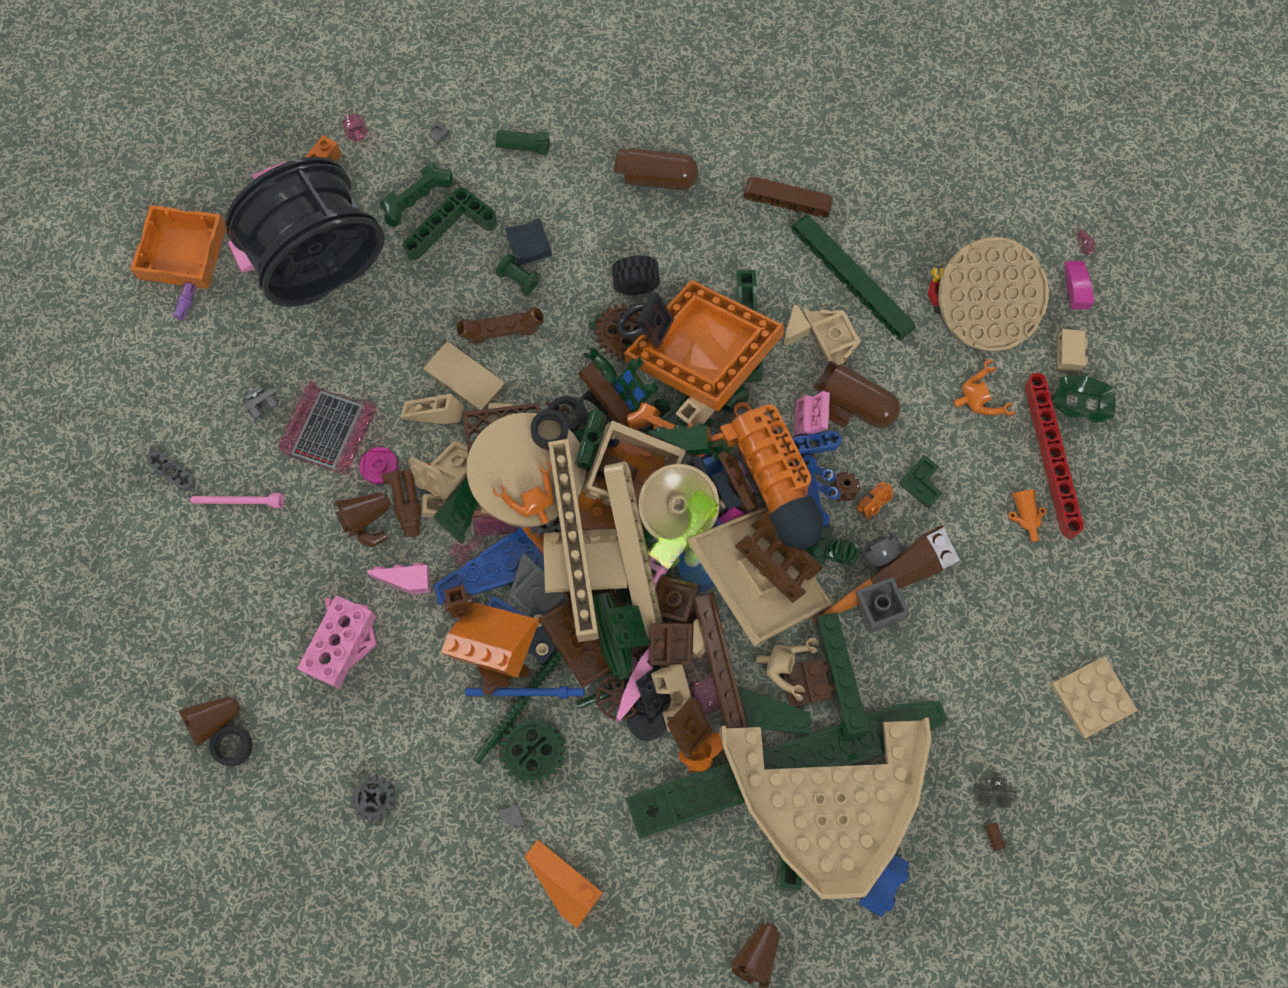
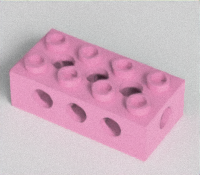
M336 595L297 669L340 689L377 616L372 611ZM347 621H350V624L347 627H344V624ZM341 639L340 643L334 646L335 641ZM328 657H331L330 662L328 664H325V660Z

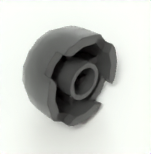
M890 531L888 533L890 536L886 538L880 535L866 544L869 546L868 548L859 549V552L868 564L876 567L883 565L885 567L899 555L900 543L894 531Z

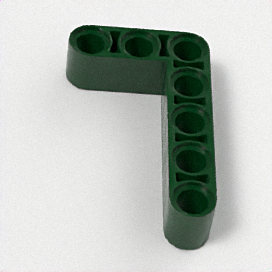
M457 188L404 241L403 246L407 257L411 260L419 259L463 214L487 231L494 230L498 225L495 211L467 189Z

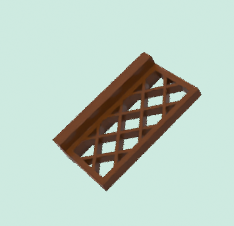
M539 403L462 412L468 455L474 441L470 442L471 435L474 432L477 434L482 432L478 428L483 422L487 425L491 424L487 420L489 415H496L500 419L510 412L516 414L526 413L528 410L536 409V414L540 413ZM476 417L479 421L473 426L467 422V418Z

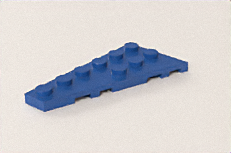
M519 527L517 531L480 553L481 555L467 562L465 566L434 584L438 604L442 605L444 604L443 601L446 600L444 590L464 585L466 592L471 593L473 596L513 584L524 553L544 572V556L533 544L532 540L528 538L523 529Z

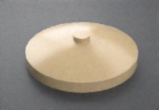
M672 464L656 470L644 482L638 497V510L641 522L653 537L671 545H687V540L690 537L712 529L719 512V497L716 487L704 472L690 465Z

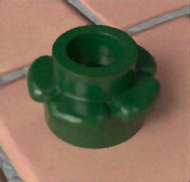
M656 399L654 401L653 407L657 408L661 413L660 416L665 415L671 410L667 400Z

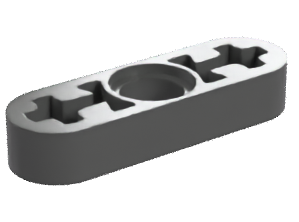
M158 451L148 455L147 464L183 491H189L194 488L196 484L195 478L178 464ZM155 458H157V459H159L162 463H164V465H163V466H160L158 463H155L153 460H154ZM170 467H176L175 474L168 476L167 470ZM180 475H181L184 479H186V480L188 479L189 483H188V484L183 483V482L179 479Z

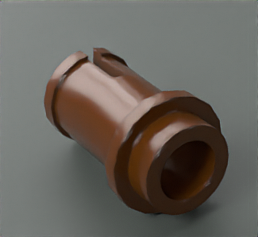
M995 822L984 826L991 842L990 848L993 847L994 851L1006 848L1005 843L1007 842L1002 838L998 823Z

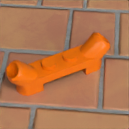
M643 402L638 411L627 416L628 425L634 430L650 425L653 426V430L657 427L673 429L676 426L659 418L661 413L657 408ZM689 423L687 427H693V424Z

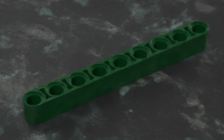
M803 216L791 226L792 232L797 234V237L807 247H810L809 250L818 259H822L821 262L831 272L833 271V274L843 284L847 285L846 287L855 297H859L858 300L868 310H871V313L881 323H884L883 325L893 336H897V340L901 341L916 329L911 318L810 216Z

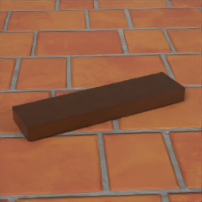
M591 362L577 374L615 422L629 427L627 416L633 412L595 364Z

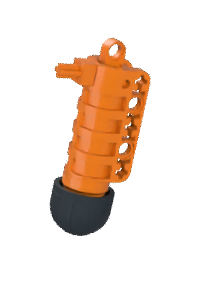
M740 402L734 407L735 419L732 423L720 426V433L711 436L712 443L724 440L730 447L738 446L770 512L776 536L780 538L783 545L797 549L810 548L820 539L824 526L823 516L815 499L807 497L808 487L811 483V474L778 409L769 404L752 410L749 404ZM740 408H744L748 412L739 415L737 413V410ZM766 412L772 414V420L769 415H766ZM777 427L782 429L783 432L781 434ZM793 459L799 462V465L797 467Z

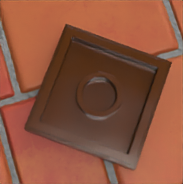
M689 698L667 724L686 758H690L712 732L695 698Z

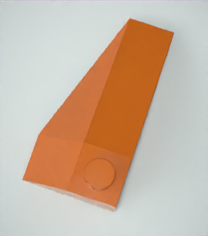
M537 840L524 857L560 915L578 928L603 895V892Z

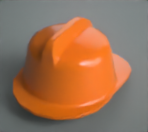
M711 732L690 758L684 757L681 750L679 751V759L687 765L689 772H702L710 768L713 758L723 750L720 735Z

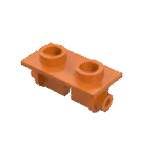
M885 482L878 483L869 492L873 498L871 499L866 495L857 504L856 510L861 514L864 512L866 520L875 516L880 508L892 499L894 494L890 483L888 485Z

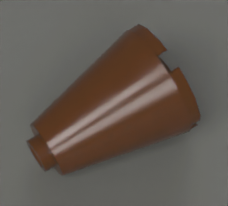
M381 492L333 502L334 508L338 507L339 509L336 515L344 532L349 531L348 538L355 536L386 513L391 505L388 496L383 495Z
M230 696L185 707L178 711L196 747H198L213 736L216 731L239 714L237 710L241 709L236 698L231 699Z
M768 922L760 924L730 962L728 968H732L731 972L749 984L758 982L759 988H768L780 938V933L777 931L778 928Z

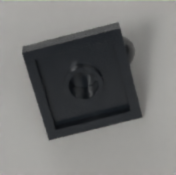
M651 293L646 303L637 304L621 315L617 322V332L621 337L627 339L637 338L645 334L653 347H660L674 318L658 293ZM642 311L637 320L640 328L626 331L624 329L626 321L635 313Z

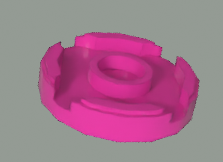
M375 447L368 450L369 452L361 457L359 467L365 480L379 485L384 484L382 481L383 474L398 470V460L388 448Z

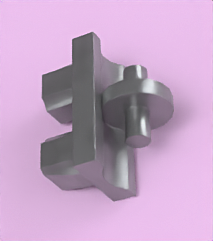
M249 386L250 393L245 395L247 401L253 397L254 399L243 405L242 408L254 419H257L263 415L259 408L260 404L265 402L270 410L279 404L272 388L258 396V394L264 391L263 388L260 386L254 390L252 386Z

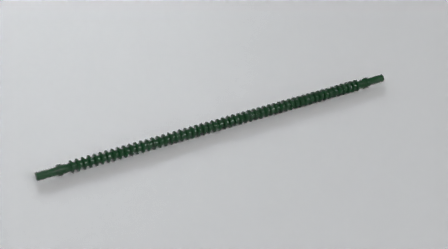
M644 531L645 543L650 544L649 540L654 538L648 531ZM554 649V654L550 655L551 658L546 660V664L543 663L544 667L539 668L540 672L536 673V678L533 677V682H529V687L525 688H538L539 685L542 686V681H546L545 677H549V672H553L552 668L557 667L556 663L560 662L559 659L562 656L558 650ZM518 696L519 700L514 701L515 705L510 706L511 710L507 711V716H503L504 720H500V725H496L497 729L492 730L493 734L485 739L484 746L474 757L473 761L480 764L491 748L494 749L496 747L498 739H502L501 735L503 733L506 734L505 730L508 729L509 724H513V719H517L516 715L521 714L520 710H524L523 706L528 705L527 701L532 699L531 696Z

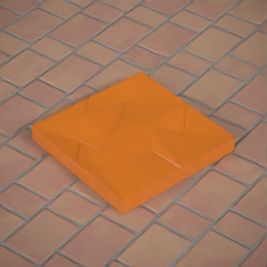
M690 280L667 306L674 321L661 346L653 347L647 336L643 334L626 350L624 356L628 364L631 359L637 360L638 357H641L644 364L638 369L706 406L719 411L784 335V325Z

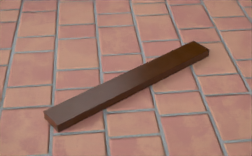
M714 592L693 597L726 729L748 728Z

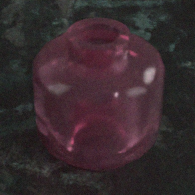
M349 114L342 121L344 133L349 140L361 141L364 139L368 129L361 115Z

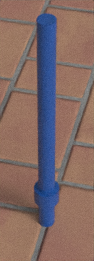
M559 686V688H497L491 696H559V698H569V696H585V689L569 688V686ZM482 688L465 689L466 696H485Z

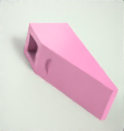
M414 563L408 567L394 565L393 568L386 569L385 567L378 566L374 567L373 570H367L371 578L409 594L431 593L430 569L424 563Z

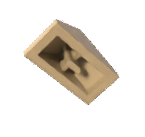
M798 305L793 307L783 345L787 346L810 334L811 325Z

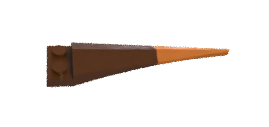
M941 525L922 535L880 571L813 618V622H816L818 616L836 612L841 613L858 606L857 590L892 577L900 589L940 573L943 569L960 561L945 528Z

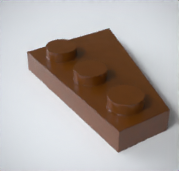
M725 451L718 454L732 481L734 490L738 492L741 498L743 509H747L750 512L758 510V505L736 457Z

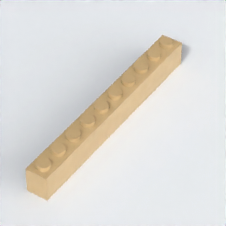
M568 439L548 442L576 635L578 642L599 639L569 441Z

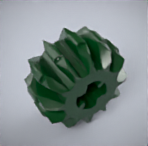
M833 538L826 545L825 555L827 559L843 565L856 564L859 557V546L854 544V542Z

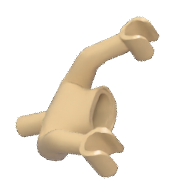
M810 638L805 645H775L770 656L757 655L756 662L768 664L766 669L767 676L781 689L792 693L796 700L801 701L803 697L797 693L805 692L804 688L801 685H790L779 674H791L795 662V653L809 651L814 654L817 650L811 646L819 645L815 638Z

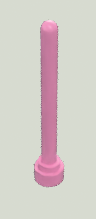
M273 493L268 497L192 496L190 502L193 504H268L272 508H282L284 497L282 493Z

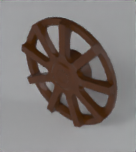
M610 675L599 685L596 700L601 712L615 720L616 716L611 715V712L616 705L619 706L624 693L625 679L621 680L620 687L617 688L613 681V675ZM610 681L613 691L603 688L604 684ZM600 692H605L611 697L600 700ZM610 701L613 702L608 712L601 705ZM631 707L630 710L632 712L621 720L632 717L638 711L637 708Z

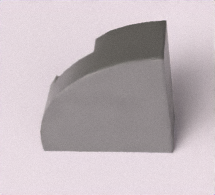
M435 121L432 125V136L436 144L439 145L450 132Z
M518 805L498 811V815L505 823L512 826L525 825Z

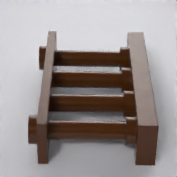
M765 511L751 524L756 530L752 537L747 534L734 547L786 598L794 603L806 593L801 587L805 579L809 581L823 567L805 549L790 548L783 545L780 538L776 536L775 526L770 515ZM761 537L770 544L766 551L757 544ZM776 550L785 558L781 565L771 558ZM790 565L799 572L795 580L786 572Z

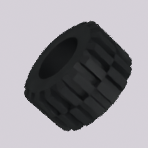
M635 255L619 259L612 265L614 290L618 293L640 295L651 292L660 285L658 262L655 258Z

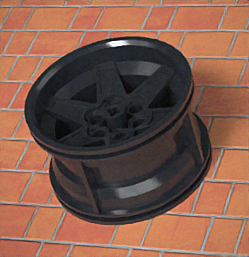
M306 157L292 160L260 175L238 194L230 205L225 218L227 235L237 249L245 252L258 273L259 286L264 295L271 303L283 307H296L314 303L336 288L362 276L380 255L385 241L384 232L377 220L372 215L362 211L352 198L351 182L344 169L336 161L324 157Z

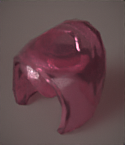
M712 674L702 682H694L689 686L691 697L696 699L704 715L712 714L720 707Z

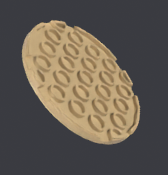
M989 237L976 240L961 248L945 267L939 284V307L943 320L949 330L964 344L983 351L1010 349L1029 338L1039 327L1038 325L1046 313L1049 299L1047 276L1033 252L1015 240L1003 237Z
M517 413L494 421L477 436L467 459V479L473 497L490 516L513 526L534 527L542 525L537 514L524 517L510 508L501 497L494 496L492 492L494 488L497 494H501L502 489L500 485H503L506 493L521 506H523L521 494L537 486L545 494L543 475L539 471V465L542 466L543 470L547 471L548 465L546 461L551 463L550 451L540 448L531 437V423L537 415L536 413ZM545 420L539 424L538 433L542 438L552 440L560 435L561 427L556 421ZM568 429L567 439L570 446L578 498L585 483L586 469L578 468L574 464L580 443ZM552 469L549 475L554 502L544 510L549 519L547 523L559 517Z

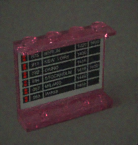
M310 381L309 385L304 388L301 402L296 405L293 419L288 422L285 436L280 439L279 449L287 456L347 476L377 408L372 401L365 400V403H361L317 388L314 382Z

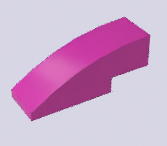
M1065 261L1067 295L1070 297V308L1090 309L1094 304L1089 273L1084 261Z

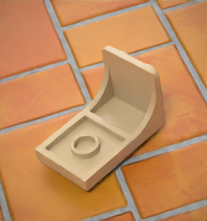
M454 441L430 465L413 457L408 460L416 486L444 499H447L467 477V446L457 441Z

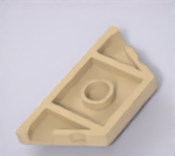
M809 309L803 310L802 313L811 325V331L827 362L833 361L838 365L844 364L861 342L845 311L820 310V312L809 311Z

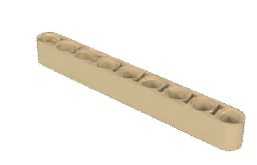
M624 461L606 465L604 474L632 605L639 606L650 642L651 623L663 622L631 473L627 462Z

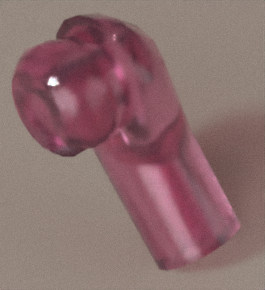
M1081 229L1076 234V237L1082 241V252L1089 255L1094 251L1095 240Z

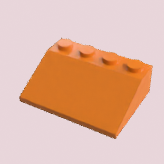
M474 602L471 605L472 613L461 617L448 633L441 653L464 663L518 678L540 620Z

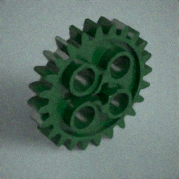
M531 717L530 723H527L525 718H523V725L515 722V729L508 727L511 732L510 735L503 734L507 739L506 742H500L504 749L499 750V753L503 754L504 757L499 760L500 762L507 763L503 766V769H511L508 776L511 777L516 774L515 781L518 782L522 778L523 785L528 780H530L532 786H534L535 780H538L542 785V778L544 777L550 781L549 774L552 773L556 776L557 773L554 769H562L559 761H565L561 753H565L566 749L560 747L565 744V741L558 740L562 736L561 732L555 734L557 727L549 728L550 721L543 725L542 718H539L537 723H535L533 717ZM533 731L537 732L538 738L533 742L528 741V734ZM545 737V742L536 748L537 754L535 756L530 754L525 762L519 765V762L530 753L528 749L530 747L534 749L542 738ZM545 746H551L553 751L551 755L544 756L542 755V749ZM522 747L523 754L519 757L513 756L514 748ZM536 761L538 768L532 772L528 771V763Z

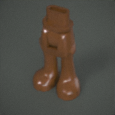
M405 469L401 472V476L400 471L383 474V483L389 484L392 488L395 503L394 514L401 525V530H404L405 538L419 536L421 508L416 498L413 473L410 469ZM401 477L405 484L408 503L404 502Z

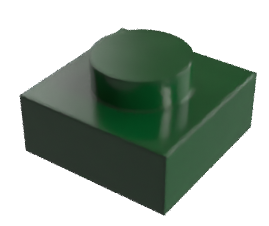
M724 440L715 441L712 443V454L708 455L714 461L720 459L718 454L724 451L732 454L731 447Z

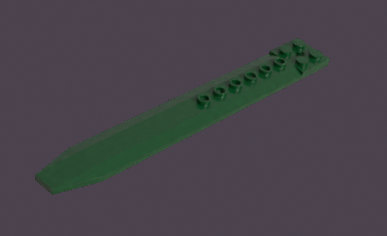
M940 701L897 704L865 715L869 731L864 737L845 740L842 725L839 724L763 750L764 770L851 766L885 754L882 732L883 722L920 721L924 718H929L930 731H933L946 722L947 718ZM729 762L626 797L639 839L745 803ZM649 806L658 809L656 817L652 818L651 815H647L646 812L649 811Z

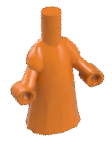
M1024 490L1012 494L1020 517L1015 512H1010L1007 515L1008 519L1019 523L1022 528L1029 530L1031 542L1039 541L1037 528L1040 527L1041 519L1047 510L1044 507L1037 510L1035 490Z

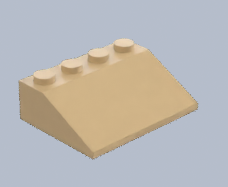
M614 528L583 531L591 590L627 588V577L617 530ZM561 532L544 533L545 593L570 591Z

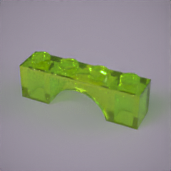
M697 489L685 504L689 513V524L685 532L673 539L659 537L647 554L666 569H669L670 566L674 568L680 561L678 556L683 550L686 552L690 548L687 540L703 532L706 527L704 523L708 518L710 520L714 518L718 512L716 508L719 504L703 491Z

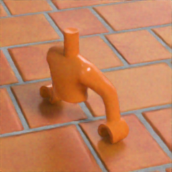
M987 360L984 364L985 368L962 385L964 397L954 400L956 408L968 403L971 410L978 414H1005L1007 416L1015 414L1016 410L1011 412L1006 410L1013 406L1012 403H1007L1004 407L999 408L983 406L984 403L992 400L985 382H978L985 375L996 370V367H987L993 363V360Z
M546 461L548 465L547 471L543 470L542 466L539 465V471L543 475L545 494L539 486L521 494L523 506L506 493L503 485H500L502 489L501 494H497L493 488L494 496L501 497L510 508L524 517L537 514L542 525L549 522L544 511L554 502L549 475L552 464L549 461Z

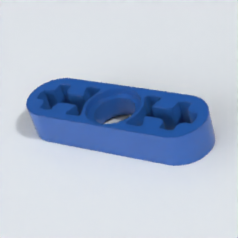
M836 431L792 438L796 447H799L798 451L801 456L836 450L842 441L841 435ZM832 438V440H836V442L833 443L832 441H829V439ZM815 440L819 443V446L812 447L809 441Z

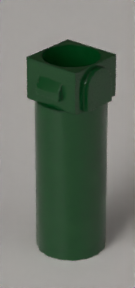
M506 130L497 131V148L537 152V154L548 155L550 145L549 133L539 132L535 134Z

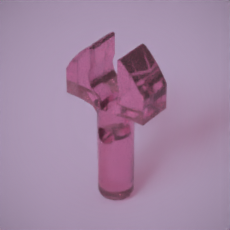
M479 535L465 546H459L456 543L450 550V557L457 552H462L461 556L455 559L454 562L457 564L467 562L469 560L467 558L468 553L482 544L484 538Z

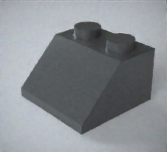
M893 577L856 591L861 617L869 634L905 621L910 614Z

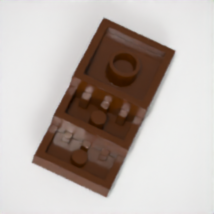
M662 576L656 592L662 622L693 624L695 614L693 597L698 596L700 585Z

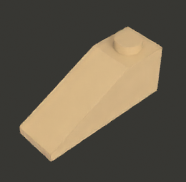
M452 394L405 401L400 418L437 424L456 423L461 420L464 406Z

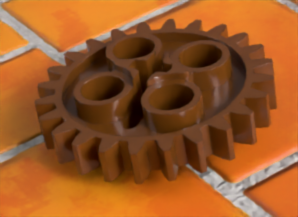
M622 303L621 308L617 304L614 305L613 309L609 306L607 312L602 311L601 316L597 319L598 323L595 324L597 330H595L594 335L598 336L596 342H601L599 349L605 348V355L611 353L610 359L617 356L618 362L621 358H624L625 361L624 353L629 348L624 347L622 343H627L631 346L637 339L623 338L617 332L619 318L632 307V304L628 308L625 307L624 303ZM637 312L627 320L624 325L626 331L640 328L637 320L641 313ZM608 331H614L616 335H611Z

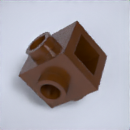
M841 472L836 475L830 487H835L840 491V497L836 501L842 500L847 502L856 497L858 490H860V483L858 479H855L854 473Z
M464 585L444 590L446 600L443 601L446 612L450 611L453 618H461L472 613L471 605L474 604L471 593L466 592Z

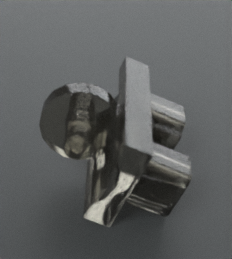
M993 772L992 778L985 777V784L974 783L977 801L981 806H991V796H998L997 805L1010 808L1012 798H1017V791L1013 790L1012 786H1003L1007 785V779L1000 778L999 772Z

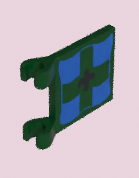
M638 357L637 360L631 359L628 367L612 385L632 412L638 411L641 403H644L650 395L659 389L656 382H653L651 385L648 383L644 386L637 375L636 370L644 364L641 357Z

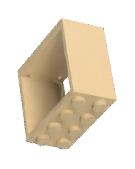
M611 421L603 430L602 440L598 445L592 468L588 470L581 492L585 493V497L593 500L599 498L603 500V504L611 507L609 493L597 488V483L594 482L609 439L614 440L616 438L663 457L666 461L665 466L681 464L686 450Z

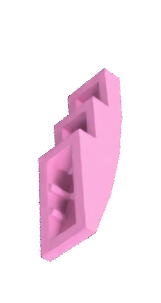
M650 646L639 660L628 680L615 719L618 723L641 696L636 681L653 668L647 663L650 659Z

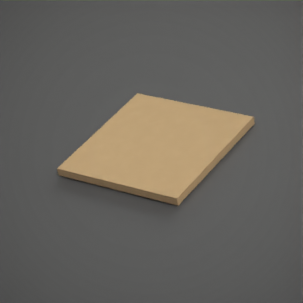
M767 506L692 536L687 540L754 646L832 605L815 577H812L809 581L806 579L803 581L801 587L806 593L792 603L734 547L747 534L752 537L756 530L751 524L765 511L770 515ZM763 537L757 542L764 551L770 546ZM777 550L771 557L779 565L785 559ZM792 565L786 571L794 580L799 574Z

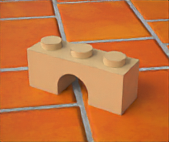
M682 664L664 666L651 674L656 693L669 694L671 697L669 708L663 712L668 732H671L667 726L668 722L687 700L692 698Z

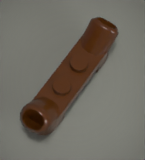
M532 307L523 313L475 321L461 319L457 324V333L459 337L467 339L472 344L483 343L485 339L520 333L522 336L534 334L539 326L543 324L544 316L539 308Z

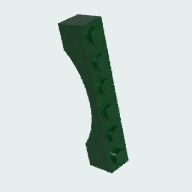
M737 270V302L757 312L756 271ZM762 361L744 382H762Z
M838 612L818 616L815 625L820 644L831 671L845 740L864 737L868 733L869 728Z

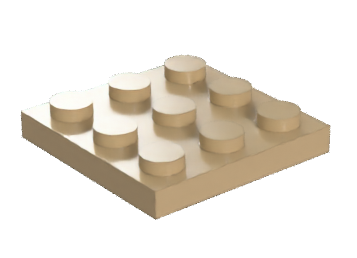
M1105 656L1051 683L1052 688L1083 739L1138 711Z

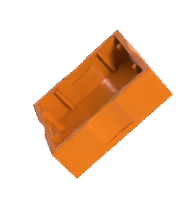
M150 205L143 226V235L137 246L130 270L140 280L184 285L185 282H188L198 288L209 289L225 234L224 219L220 214L199 211L187 212L175 208Z

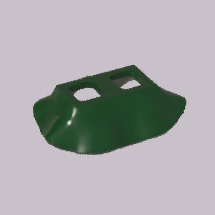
M1063 376L1060 379L1056 393L1052 398V403L1065 416L1070 418L1084 416L1092 423H1100L1114 418L1116 401L1115 391L1111 385L1089 376ZM1068 394L1078 396L1077 406L1067 404ZM1087 398L1097 400L1096 410L1086 408Z

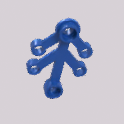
M807 455L802 457L805 464L809 462L807 469L811 474V483L808 487L807 497L811 495L815 499L823 516V527H826L830 522V516L822 509L818 490L832 500H837L840 497V491L835 487H828L816 481L814 473L822 476L827 482L834 481L836 474L830 469L825 470L817 466L816 459ZM828 473H831L830 478H827ZM833 491H836V494L834 496H831V493Z

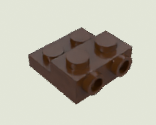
M822 658L804 661L801 664L794 665L791 674L782 673L783 679L792 686L801 685L805 692L797 693L803 697L801 701L796 700L792 693L787 692L791 706L800 707L831 700L832 694H834L833 683L828 682L827 674H829L827 662L823 663Z

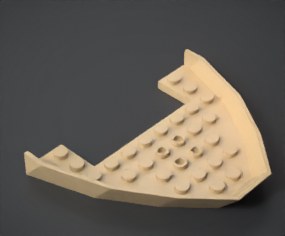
M924 718L920 721L882 723L886 764L764 770L761 727L726 729V726H721L718 731L722 746L747 808L782 859L821 899L866 897L895 855L919 805L931 744L929 718Z

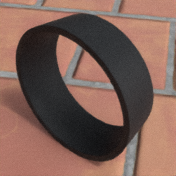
M591 390L586 391L576 403L577 416L584 426H586L589 416L584 400L593 403L607 416L604 428L611 421H615Z

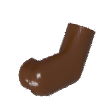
M360 531L357 535L358 541L369 547H375L388 539L384 531L376 535Z

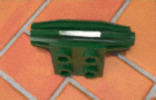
M611 593L596 595L593 597L602 654L614 678L618 677V680L630 678V674L633 672L631 648L649 645L639 606L617 607Z

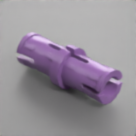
M188 282L184 283L182 293L177 298L178 304L173 314L174 318L185 320L189 306H192L191 300L196 289L195 285Z

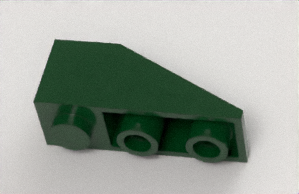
M698 423L694 424L693 427L677 425L673 429L657 427L655 430L649 431L652 437L684 449L686 453L691 455L712 454L711 430L705 424Z

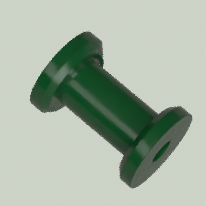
M507 254L496 268V275L498 277L508 276L521 285V292L525 296L531 294L541 278L538 272L528 273L516 265L515 257L512 254Z

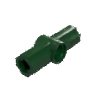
M591 410L574 463L578 468H592L598 445L602 440V431L607 417L602 411ZM587 437L592 438L594 442L589 441Z

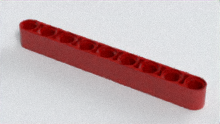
M1035 372L1026 381L1025 392L1060 531L1065 538L1072 539L1083 530L1084 523L1047 380L1042 373ZM1036 399L1041 400L1043 404L1038 403ZM1041 417H1045L1047 421H1043ZM1045 434L1050 435L1052 439H1048ZM1050 452L1055 453L1057 457L1051 456ZM1054 470H1058L1061 476L1057 475ZM1059 488L1064 489L1066 494L1061 493ZM1064 506L1068 507L1071 513L1066 512ZM1068 525H1072L1075 531L1070 530Z

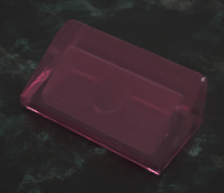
M492 516L473 519L476 537L515 532L513 525L506 524Z

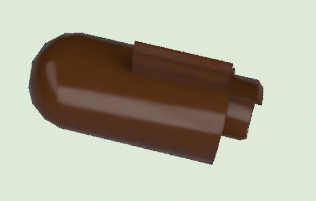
M638 148L619 149L616 153L614 171L625 173V184L688 190L695 184L699 175L697 162L692 156L687 154Z
M829 361L823 375L814 386V389L819 393L822 391L830 393L829 420L842 428L846 427L852 415L879 429L893 425L899 417L900 402L893 393L843 364L838 365L833 361Z

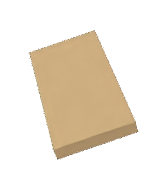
M448 341L423 368L425 372L477 410H484L505 386V382Z

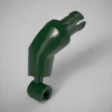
M588 347L590 354L584 353V357L594 360L595 366L612 386V383L616 382V371L613 365L603 355H599L597 349Z

